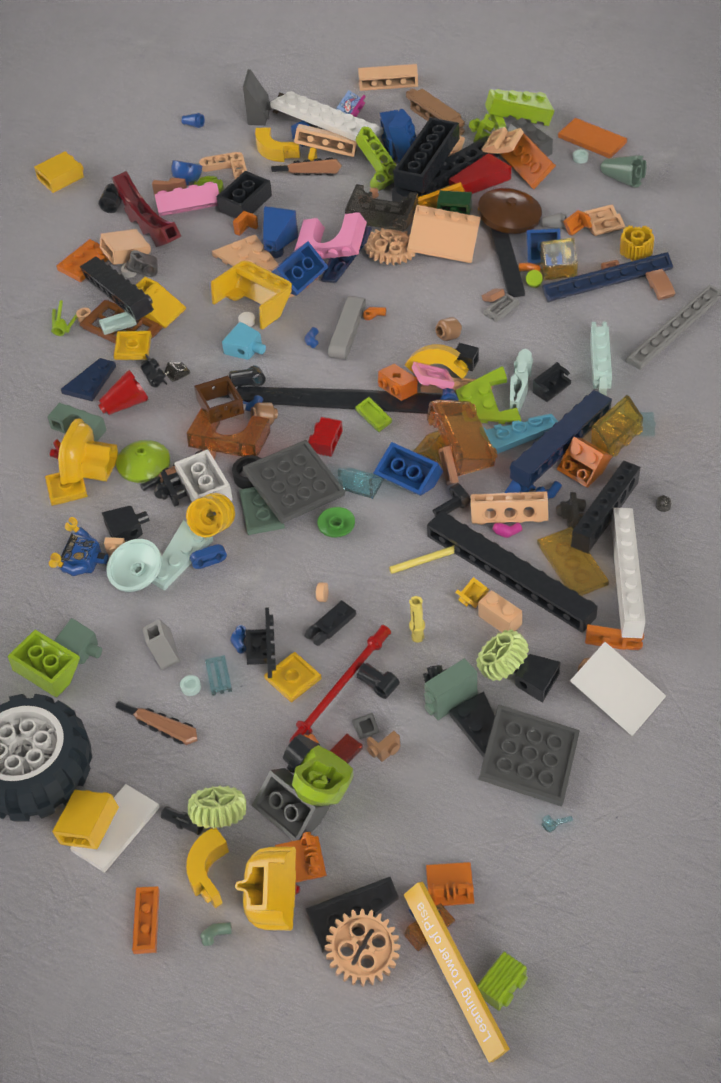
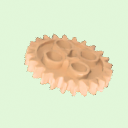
M381 227V231L375 229V233H370L364 247L366 254H369V258L374 257V261L380 260V264L386 262V265L389 263L395 265V262L401 265V261L407 263V259L412 260V257H415V252L407 251L410 234H408V231L402 232V229L396 230V227L393 229L387 227L386 230Z
M361 909L360 915H356V912L352 910L350 918L344 913L343 922L336 919L335 924L337 928L330 927L329 931L333 935L326 936V940L331 944L325 945V950L331 952L326 955V959H333L330 963V968L337 967L335 975L338 976L343 973L344 982L350 977L352 978L353 986L357 980H360L362 987L365 985V980H369L370 984L374 985V978L382 982V973L389 976L391 972L388 967H396V963L392 959H399V954L394 952L400 950V945L394 943L399 940V935H392L395 927L388 928L389 919L382 922L381 913L375 918L373 917V910L368 915H365L364 909ZM355 927H360L364 930V934L356 936L352 930ZM373 930L374 932L367 942L366 949H363L357 963L352 965L351 963L358 953L359 946L363 945L368 932ZM379 938L385 945L377 948L372 944V941ZM344 947H349L352 949L353 954L351 956H344L340 950ZM363 959H370L373 962V966L364 968L361 965V961Z

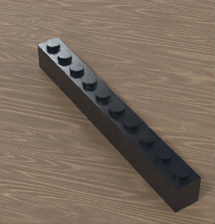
M441 511L427 524V537L445 548L454 546V554L583 633L587 629V624L590 625L597 618L598 606L593 601L582 597L575 590H571L560 581L554 580L544 571L531 566L529 562L518 558L514 553L500 547L496 542L485 538L483 534L477 533L469 528L468 525L457 521L453 516Z

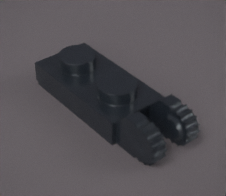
M341 600L314 625H311L306 630L304 636L307 639H311L320 632L313 640V643L319 646L356 616V610Z

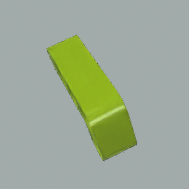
M367 126L362 127L356 136V143L376 170L370 181V187L378 188V191L394 183L393 171L397 165L373 130Z

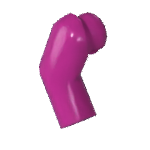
M518 522L512 526L495 523L493 531L497 535L509 538L521 532L522 526Z

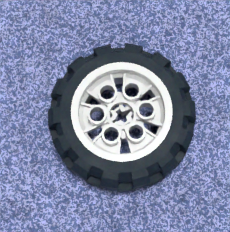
M24 694L9 696L10 701L0 704V769L3 768L0 772V819H4L6 815H9L10 820L14 822L30 821V816L39 815L43 819L55 814L54 808L63 803L66 806L74 790H77V786H84L91 769L89 765L92 760L91 743L82 720L65 703L59 700L54 702L53 698L40 694H34L33 698H27Z

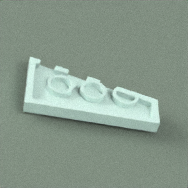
M183 520L162 555L161 569L152 584L165 591L191 564L190 555L195 551L207 548L213 542V536L201 537L191 531L187 522Z

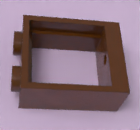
M228 375L194 386L196 399L210 424L244 414L243 399ZM225 395H229L232 400L211 408L206 402Z

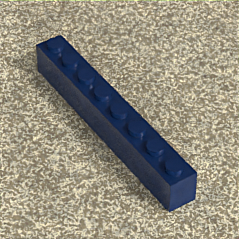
M595 390L586 395L579 404H576L569 413H566L559 422H556L548 432H544L538 441H534L528 450L523 451L517 460L512 461L509 467L510 479L529 488L565 455L573 437L583 438L610 413L612 398Z

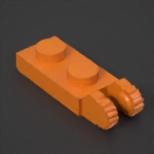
M587 624L585 643L601 646L606 642L616 649L640 650L643 647L642 640L644 639V634L642 638H622L621 629Z

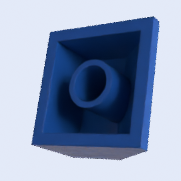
M560 229L526 231L528 263H546L544 245L560 244Z

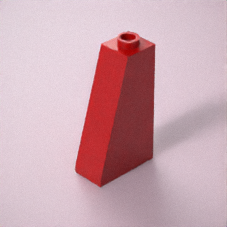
M488 153L450 178L449 186L461 182L465 192H472L474 194L511 180L512 166Z

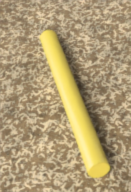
M454 546L390 566L389 570L393 574L454 554Z

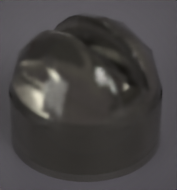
M662 495L657 498V510L667 512L671 509L672 502L670 497Z

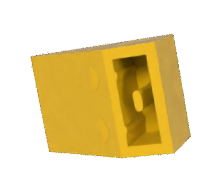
M144 277L136 284L139 290L142 289L145 295L148 294L153 301L151 305L154 310L144 317L159 323L163 328L169 326L186 310V307L158 282Z

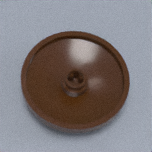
M498 188L484 193L479 199L477 208L480 219L486 225L497 231L510 234L526 233L527 230H533L540 223L542 216L541 206L536 199L525 192L511 188Z

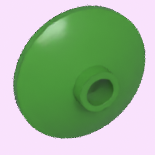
M332 507L319 515L317 520L318 529L326 536L342 537L353 530L355 517L346 508Z

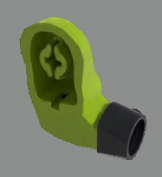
M302 734L296 736L290 742L283 754V760L288 764L287 769L294 773L292 786L297 796L303 802L315 806L334 805L340 802L353 779V768L349 764Z

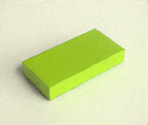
M370 397L355 407L356 411L378 432L392 423V418Z

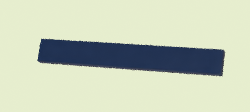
M665 252L545 284L542 288L547 302L641 278L646 276L647 272L663 269V271L671 270L673 264L669 253Z

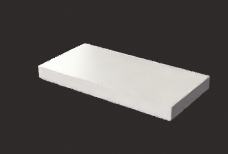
M127 784L114 797L119 808L98 849L70 847L71 852L104 873L160 808L158 803Z

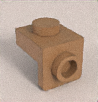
M395 731L391 732L379 743L371 736L367 738V751L372 757H377L381 762L390 755L396 754L401 747L400 735Z

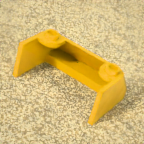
M241 261L211 281L212 304L215 305L225 297L233 301H237L244 296L261 304L259 306L260 329L263 330L281 316L292 292V284L290 281L250 261Z

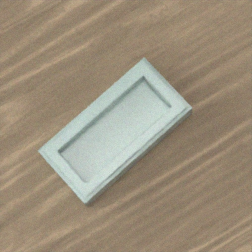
M127 312L99 320L104 335L137 325L136 320Z

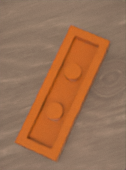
M158 886L136 887L132 946L134 954L157 953L160 894Z

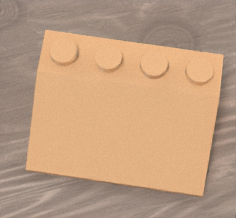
M416 205L407 251L472 263L480 217Z

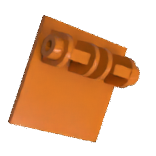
M305 832L300 840L275 845V847H295V883L327 876L318 836L314 837V835H311V832Z
M471 862L426 865L428 892L435 906L475 904Z

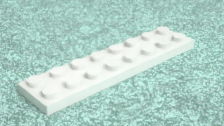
M292 91L270 102V107L353 141H356L358 132L364 126L371 128L377 137L383 134V128L377 126V124L369 123L364 119L341 112V110L318 103V101L300 96Z

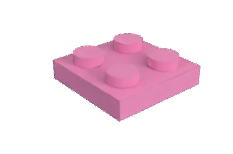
M413 362L412 370L422 385L429 386L431 384L436 385L440 389H453L455 382L447 369Z

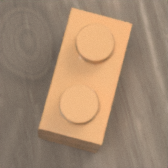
M491 590L478 602V616L499 631L503 632L504 630L509 631L511 629L516 631L522 625V610Z

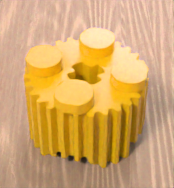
M630 225L625 227L621 234L620 254L631 261L651 256L654 247L652 229L647 227V225L642 226V228L640 226L633 228Z

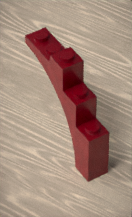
M127 171L111 178L125 205L124 209L131 223L137 221L143 235L149 233L156 248L182 237L175 222L164 220L150 208L138 192Z

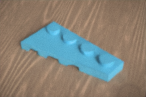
M552 414L528 418L526 422L513 421L512 425L502 426L498 424L494 425V428L487 430L485 427L479 428V435L495 454H499L542 437L544 432H548L558 421Z

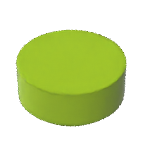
M532 270L527 273L526 283L529 287L537 288L542 284L543 277L539 271Z

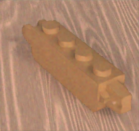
M412 88L406 92V97L410 100L411 110L427 121L431 117L458 122L460 135L465 133L464 128H462L465 122L461 119V114L423 88L419 90Z

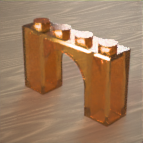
M201 408L187 431L188 447L208 449L214 452L242 457L247 455L258 456L270 434L269 418L252 415L243 431L233 435H223L216 432L220 421L210 424Z

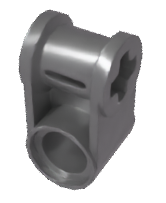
M133 250L125 267L131 272L154 277L158 273V260L153 255Z

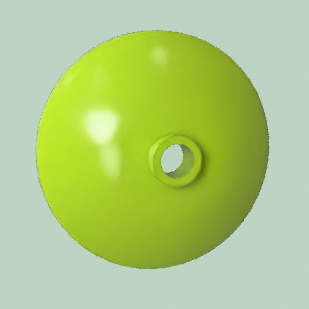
M140 440L127 445L120 451L116 459L118 473L124 479L136 483H143L157 477L162 470L170 465L168 449L163 444L152 440Z

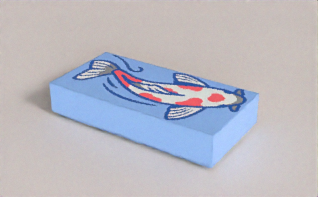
M348 90L336 109L346 114H351L361 98Z

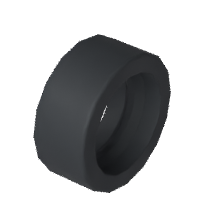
M247 455L236 460L232 467L234 482L239 488L254 487L248 477H243L239 474L243 471V466L262 458Z

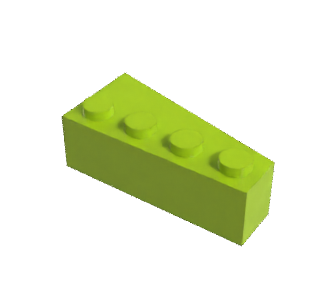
M490 89L485 102V107L489 114L507 118L510 115L516 120L525 118L537 124V121L544 122L545 126L550 125L555 111L543 92L534 93L529 91Z

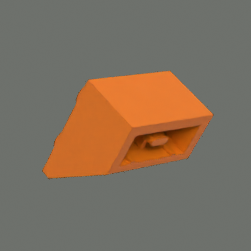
M573 437L557 470L583 486L589 487L604 473L612 455L582 438Z

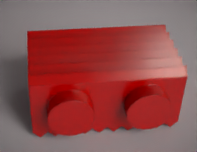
M321 417L319 422H316L314 434L310 435L308 443L317 454L329 457L333 455L343 432L342 421Z

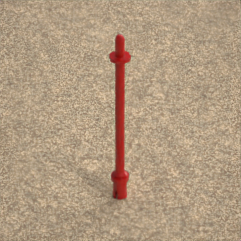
M381 625L377 632L367 639L368 646L305 721H297L296 726L298 730L290 738V742L300 734H312L311 726L371 653L382 648V643L391 634V630L387 626Z

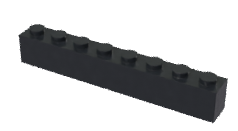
M94 257L79 266L87 281L136 321L154 310L151 305L153 303L151 297L148 294L145 295L142 289L139 290L135 284L132 285L129 279H125L122 274L119 275L117 270H113L103 259L100 260Z

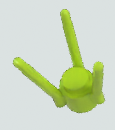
M62 300L59 301L57 318L56 309H52L51 332L57 336H63L65 332L69 333L71 326L78 318L75 314L69 324H66V321L61 318Z

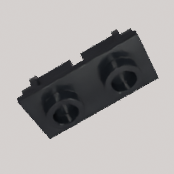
M145 354L147 360L141 362L140 368L150 385L155 388L162 382L167 385L164 379L166 375L158 368L160 365L154 357L151 359Z

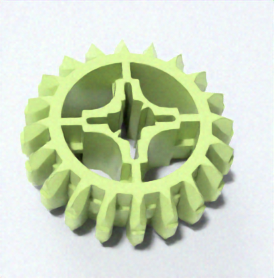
M512 629L509 631L504 630L502 633L499 632L497 636H492L490 641H486L487 644L481 648L482 651L478 653L479 657L476 661L477 667L484 677L492 681H500L503 677L506 679L508 675H513L514 671L519 669L521 664H524L523 660L527 658L528 655L526 653L529 651L528 643L517 631Z
M220 785L218 787L204 788L203 790L196 791V794H192L191 798L188 799V815L192 823L197 824L198 827L204 826L205 829L209 827L213 829L224 826L230 827L232 823H238V820H242L243 816L246 815V799L242 791L237 790L235 787H221Z

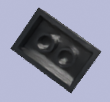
M244 171L216 196L219 212L233 218H237L243 211L253 214L272 196L271 183L268 179Z

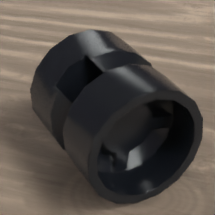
M113 183L105 187L98 202L99 207L107 213H115L122 201Z

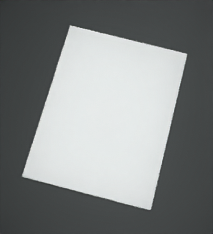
M606 642L601 645L570 680L631 736L636 733L666 697L661 690Z

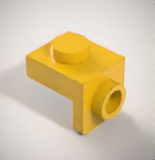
M473 577L462 591L457 589L455 593L460 596L458 600L466 607L470 604L476 608L478 602L490 590Z

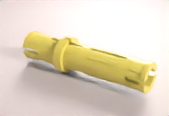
M413 596L409 600L411 617L409 628L412 631V640L416 643L423 641L425 629L423 602L419 596Z

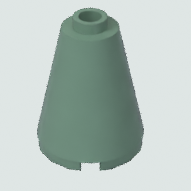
M641 155L606 158L601 163L600 169L604 175L631 187H639L642 184L640 182L641 179L645 178L647 163L646 160H643L644 156Z

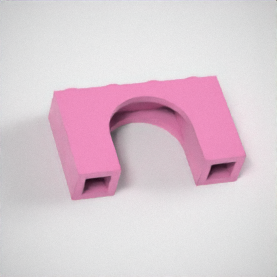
M359 212L345 214L339 234L331 241L321 243L325 227L318 218L305 219L301 226L295 250L309 241L322 259L358 255L367 222Z

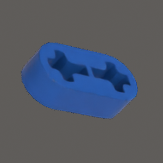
M216 544L193 552L190 555V561L193 568L201 569L224 561L227 553L223 545Z

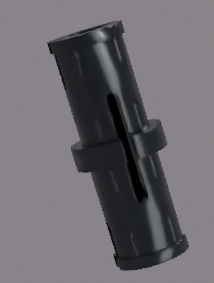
M168 806L162 810L161 819L175 824L179 829H186L196 835L202 833L204 826L198 827L197 824L192 823L188 813H181ZM177 817L180 818V819H182V820H185V821L189 822V824H187V823H185V822H183V821L178 820Z

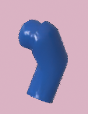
M312 327L304 338L306 344L310 345L311 348H315L319 343L315 339L319 333L315 327Z
M256 395L254 400L250 402L243 401V404H246L245 411L250 412L256 403L263 402V398Z
M554 481L549 489L545 490V487L542 486L538 487L535 492L547 491L548 499L554 498L561 489L562 484Z
M243 625L236 627L230 639L239 654L246 651L243 641L246 637L247 629Z

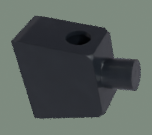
M132 506L102 512L105 526L111 538H124L125 542L142 536L141 524L150 521L146 511L135 514Z
M529 654L525 658L524 664H521L519 669L514 671L516 674V687L543 703L560 675L561 662Z

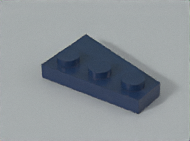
M99 358L62 387V394L93 402L116 368V363Z

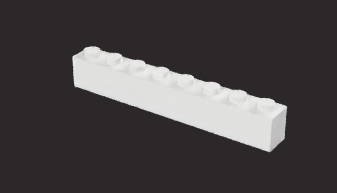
M613 508L611 532L622 638H642L646 621L633 508Z

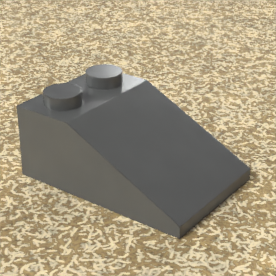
M248 69L243 84L248 125L265 126L267 119L270 117L269 110H272L270 107L271 101H269V95L251 69Z

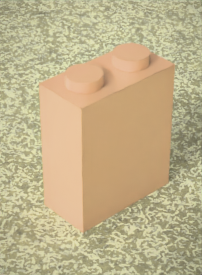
M137 229L101 234L100 249L113 265L126 263L130 259V253L133 250L148 255L151 252L150 245Z

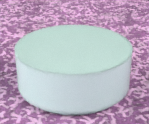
M583 149L574 151L573 161L579 164L587 162L588 152Z
M188 675L181 680L180 688L184 695L193 696L201 690V683L198 677Z

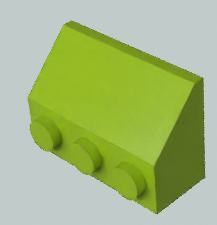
M36 629L7 656L14 672L56 698L70 685L80 660L77 654Z

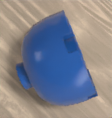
M173 160L171 172L174 178L185 179L186 185L189 186V183H194L200 178L203 166Z

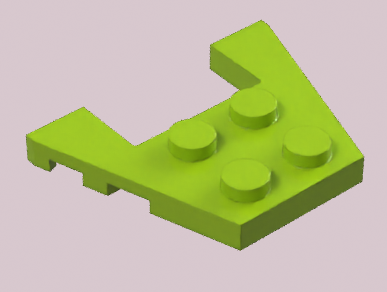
M503 366L456 389L464 422L488 423V421L505 424L506 422L522 421L518 408L498 410L491 386L507 383V376Z

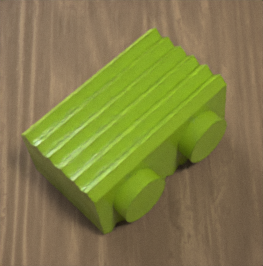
M504 951L477 985L485 1002L498 1011L503 1006L507 1007L513 1000L515 990L517 988L521 989L528 979L526 976L527 967Z

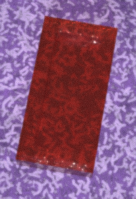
M346 734L330 751L348 764L363 749V744L349 734Z

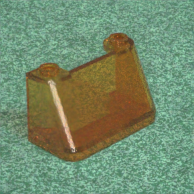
M435 400L429 403L427 421L430 426L433 425L434 428H438L445 446H451L457 476L495 465L496 458L498 457L497 451L492 447L477 416L474 404L470 401Z

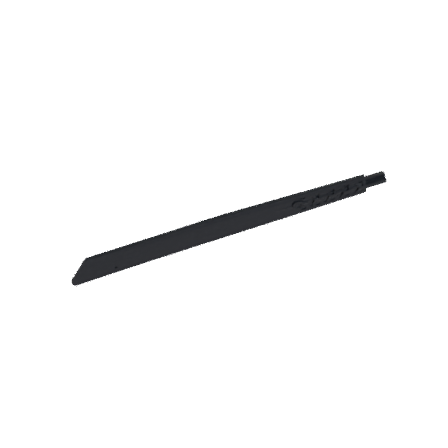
M238 386L236 389L243 401L246 402L254 400V396L259 395L263 398V402H270L274 405L355 409L358 404L370 397L383 411L462 416L459 403L453 409H446L442 406V394L416 393L401 401L387 391L246 386ZM225 395V396H222V397H219V398H230V397H229V395Z

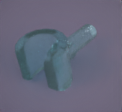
M547 815L542 819L543 823H541V826L547 832H552L560 824L573 821V818L569 816L553 820L550 815Z

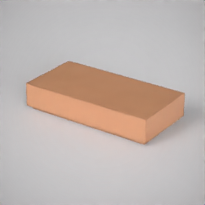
M451 446L440 448L438 451L446 485L458 483L459 480Z

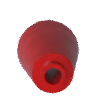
M129 370L101 397L98 407L103 414L107 412L110 415L146 402L149 399L140 383L137 382L135 376Z

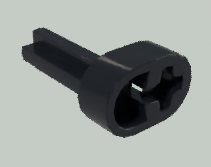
M459 483L449 488L452 499L432 510L435 516L441 511L448 514L459 507L464 508L471 504L470 496Z

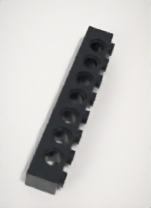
M487 135L447 157L424 193L397 187L391 188L392 201L405 210L416 204V198L448 186L450 178L488 154L483 152L482 148L489 136ZM490 153L496 158L500 156V153Z

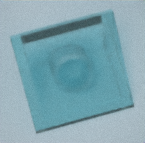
M352 467L338 468V481L345 491L374 499L384 481L383 478Z

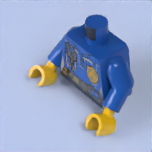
M70 517L68 521L72 525L66 522L65 529L67 531H75V533H71L61 556L58 553L51 554L49 566L51 568L59 566L63 573H68L71 576L92 573L97 563L107 564L108 554L102 553L99 542L82 527H77L78 521L76 518Z

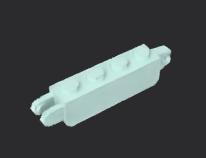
M592 322L590 349L593 389H599V393L607 396L606 391L611 389L612 384L609 326H607V322H603L602 326L597 327L596 322Z

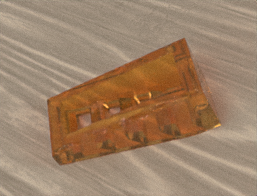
M441 903L436 906L448 928L455 922V919ZM417 920L407 927L404 932L405 937L417 951H420L428 942Z

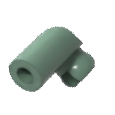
M231 922L215 923L201 932L202 944L210 946L213 945V937L216 935L232 934Z

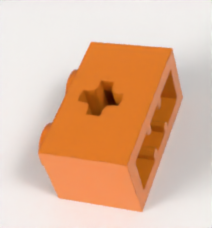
M392 364L378 371V386L402 401L417 393L418 379L398 365Z

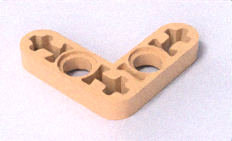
M241 152L204 157L199 161V164L203 166L202 171L204 172L232 168L234 180L244 171H247Z

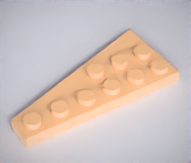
M255 234L212 251V256L222 259V262L226 265L235 266L241 261H250L270 272L279 265L269 251L264 250V245Z

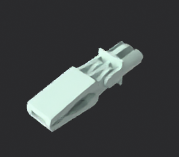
M522 349L518 353L516 361H514V375L510 381V409L515 408L516 404L519 413L528 393V376H531L533 365L532 353L528 349ZM519 388H521L520 391L517 393V399L514 402V398L516 396L515 393Z

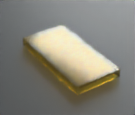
M572 527L538 539V546L563 584L569 589L575 590L582 596L609 585V580L590 552L587 554L571 547Z

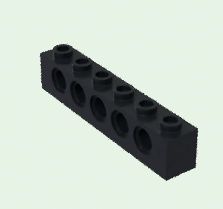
M623 460L573 529L571 547L589 554L610 524L613 508H621L637 486L640 466Z

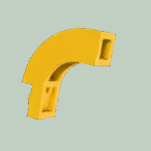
M271 127L255 129L257 150L266 159L285 162V158H300V144L275 141L272 139Z
M441 344L427 345L418 349L404 364L411 372H413V362L427 365L443 364L461 379L467 375L469 370L465 362L457 359L460 352L452 347Z
M210 828L192 845L187 857L186 870L194 895L198 896L201 894L206 903L211 902L214 908L223 903L219 891L208 877V872L216 860L229 853L227 841L218 829Z

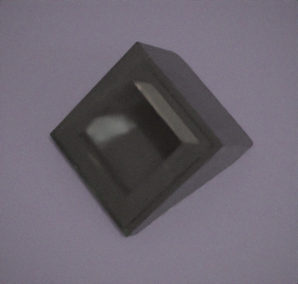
M168 362L164 373L174 382L189 375L190 370L182 362Z

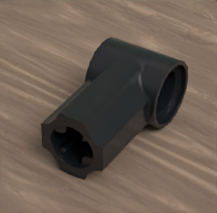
M255 365L244 370L229 371V378L235 387L246 385L259 387L266 380L261 368Z
M363 663L357 673V678L371 686L374 692L383 699L388 698L400 684L399 679L393 673L388 671L384 673L369 663Z

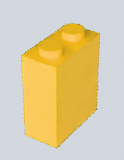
M66 151L34 166L37 179L52 193L84 178L82 164L77 162Z
M74 790L52 832L60 845L97 850L119 806L110 793Z

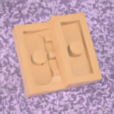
M506 127L494 130L484 144L482 151L487 153L511 152L524 132L521 128L509 132Z
M613 204L584 211L591 217L592 227L589 230L594 236L625 228L621 215L616 213Z

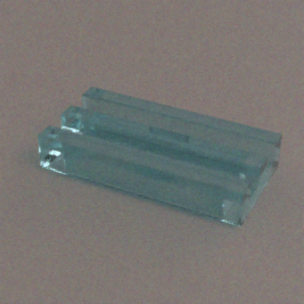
M225 655L205 659L212 696L216 695L217 692L223 694L226 690L232 692ZM219 661H222L227 685L222 684ZM210 663L215 665L218 687L214 686Z

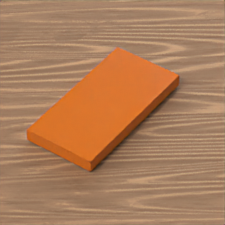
M574 118L558 133V138L607 158H611L627 143V138L578 118Z
M523 133L513 151L500 153L533 189L556 166L525 133Z

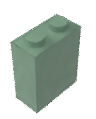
M465 658L424 683V706L428 714L440 720L448 715L450 710L478 695L477 671Z

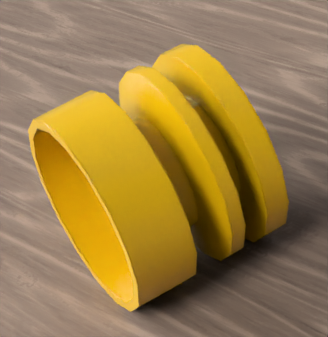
M210 493L198 498L190 504L186 513L187 524L191 531L201 537H212L231 526L235 518L234 505L228 497L220 493Z

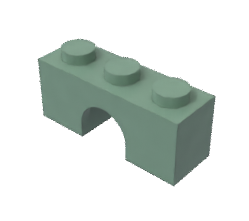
M58 403L47 416L51 429L64 434L74 419L81 418L92 428L94 441L98 442L107 431L104 418L76 409L70 405Z

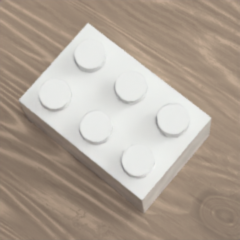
M208 449L174 463L181 485H184L191 502L210 493L224 494L231 501L233 500L230 485Z

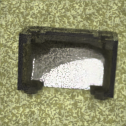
M356 184L346 206L345 214L359 212L367 222L366 226L404 231L413 222L416 205H419L418 193L410 192L408 198L403 197L401 202L374 199L372 192L367 193L364 191V185Z

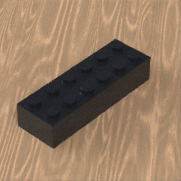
M430 117L394 169V187L424 193L460 139L459 123Z

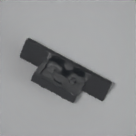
M265 607L266 629L246 630L247 665L267 664L268 678H272V671H276V659L271 658V656H275V643H271V641H274V629H270V626H274L273 614L269 615V607Z

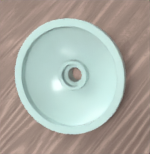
M133 539L123 543L109 558L107 564L109 581L115 588L124 592H135L147 587L159 574L162 565L161 553L154 543L146 539Z

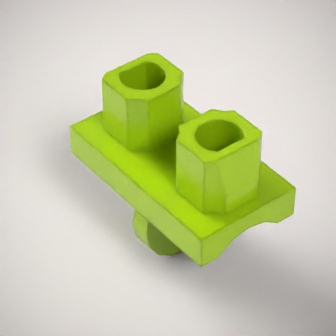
M486 113L481 122L478 118L469 122L471 131L473 133L476 132L473 142L491 135L484 131L492 132L496 124L489 120V114Z

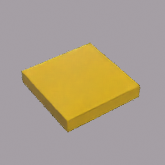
M117 331L113 355L114 360H147L145 354L149 356L152 338L151 331Z
M59 472L45 476L52 506L88 497L84 478L75 483L61 484Z
M295 651L276 665V671H272V678H268V672L264 674L265 680L291 703L322 679L321 674Z

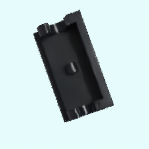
M556 362L533 380V393L546 402L550 401L571 384V380L565 376H568L570 372L562 367L560 363Z

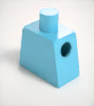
M239 322L222 341L225 355L246 360L250 359L255 353L262 355L266 350V345L262 344L260 333L242 322Z

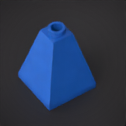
M265 206L263 223L264 250L277 252L298 238L296 210Z

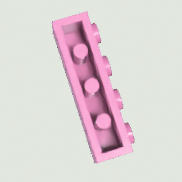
M213 182L204 183L203 186L191 185L187 189L175 188L170 192L165 190L157 192L158 194H155L159 216L218 206L216 197L219 195L217 183L213 184Z

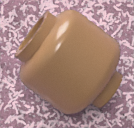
M455 317L444 318L438 321L435 331L440 339L449 341L460 336L462 325Z
M258 402L251 408V420L258 426L272 425L278 417L277 408H274L270 402Z

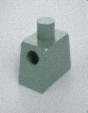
M73 618L70 619L54 640L80 657L78 664H84L89 656L99 658L102 654V647L98 646L96 634Z

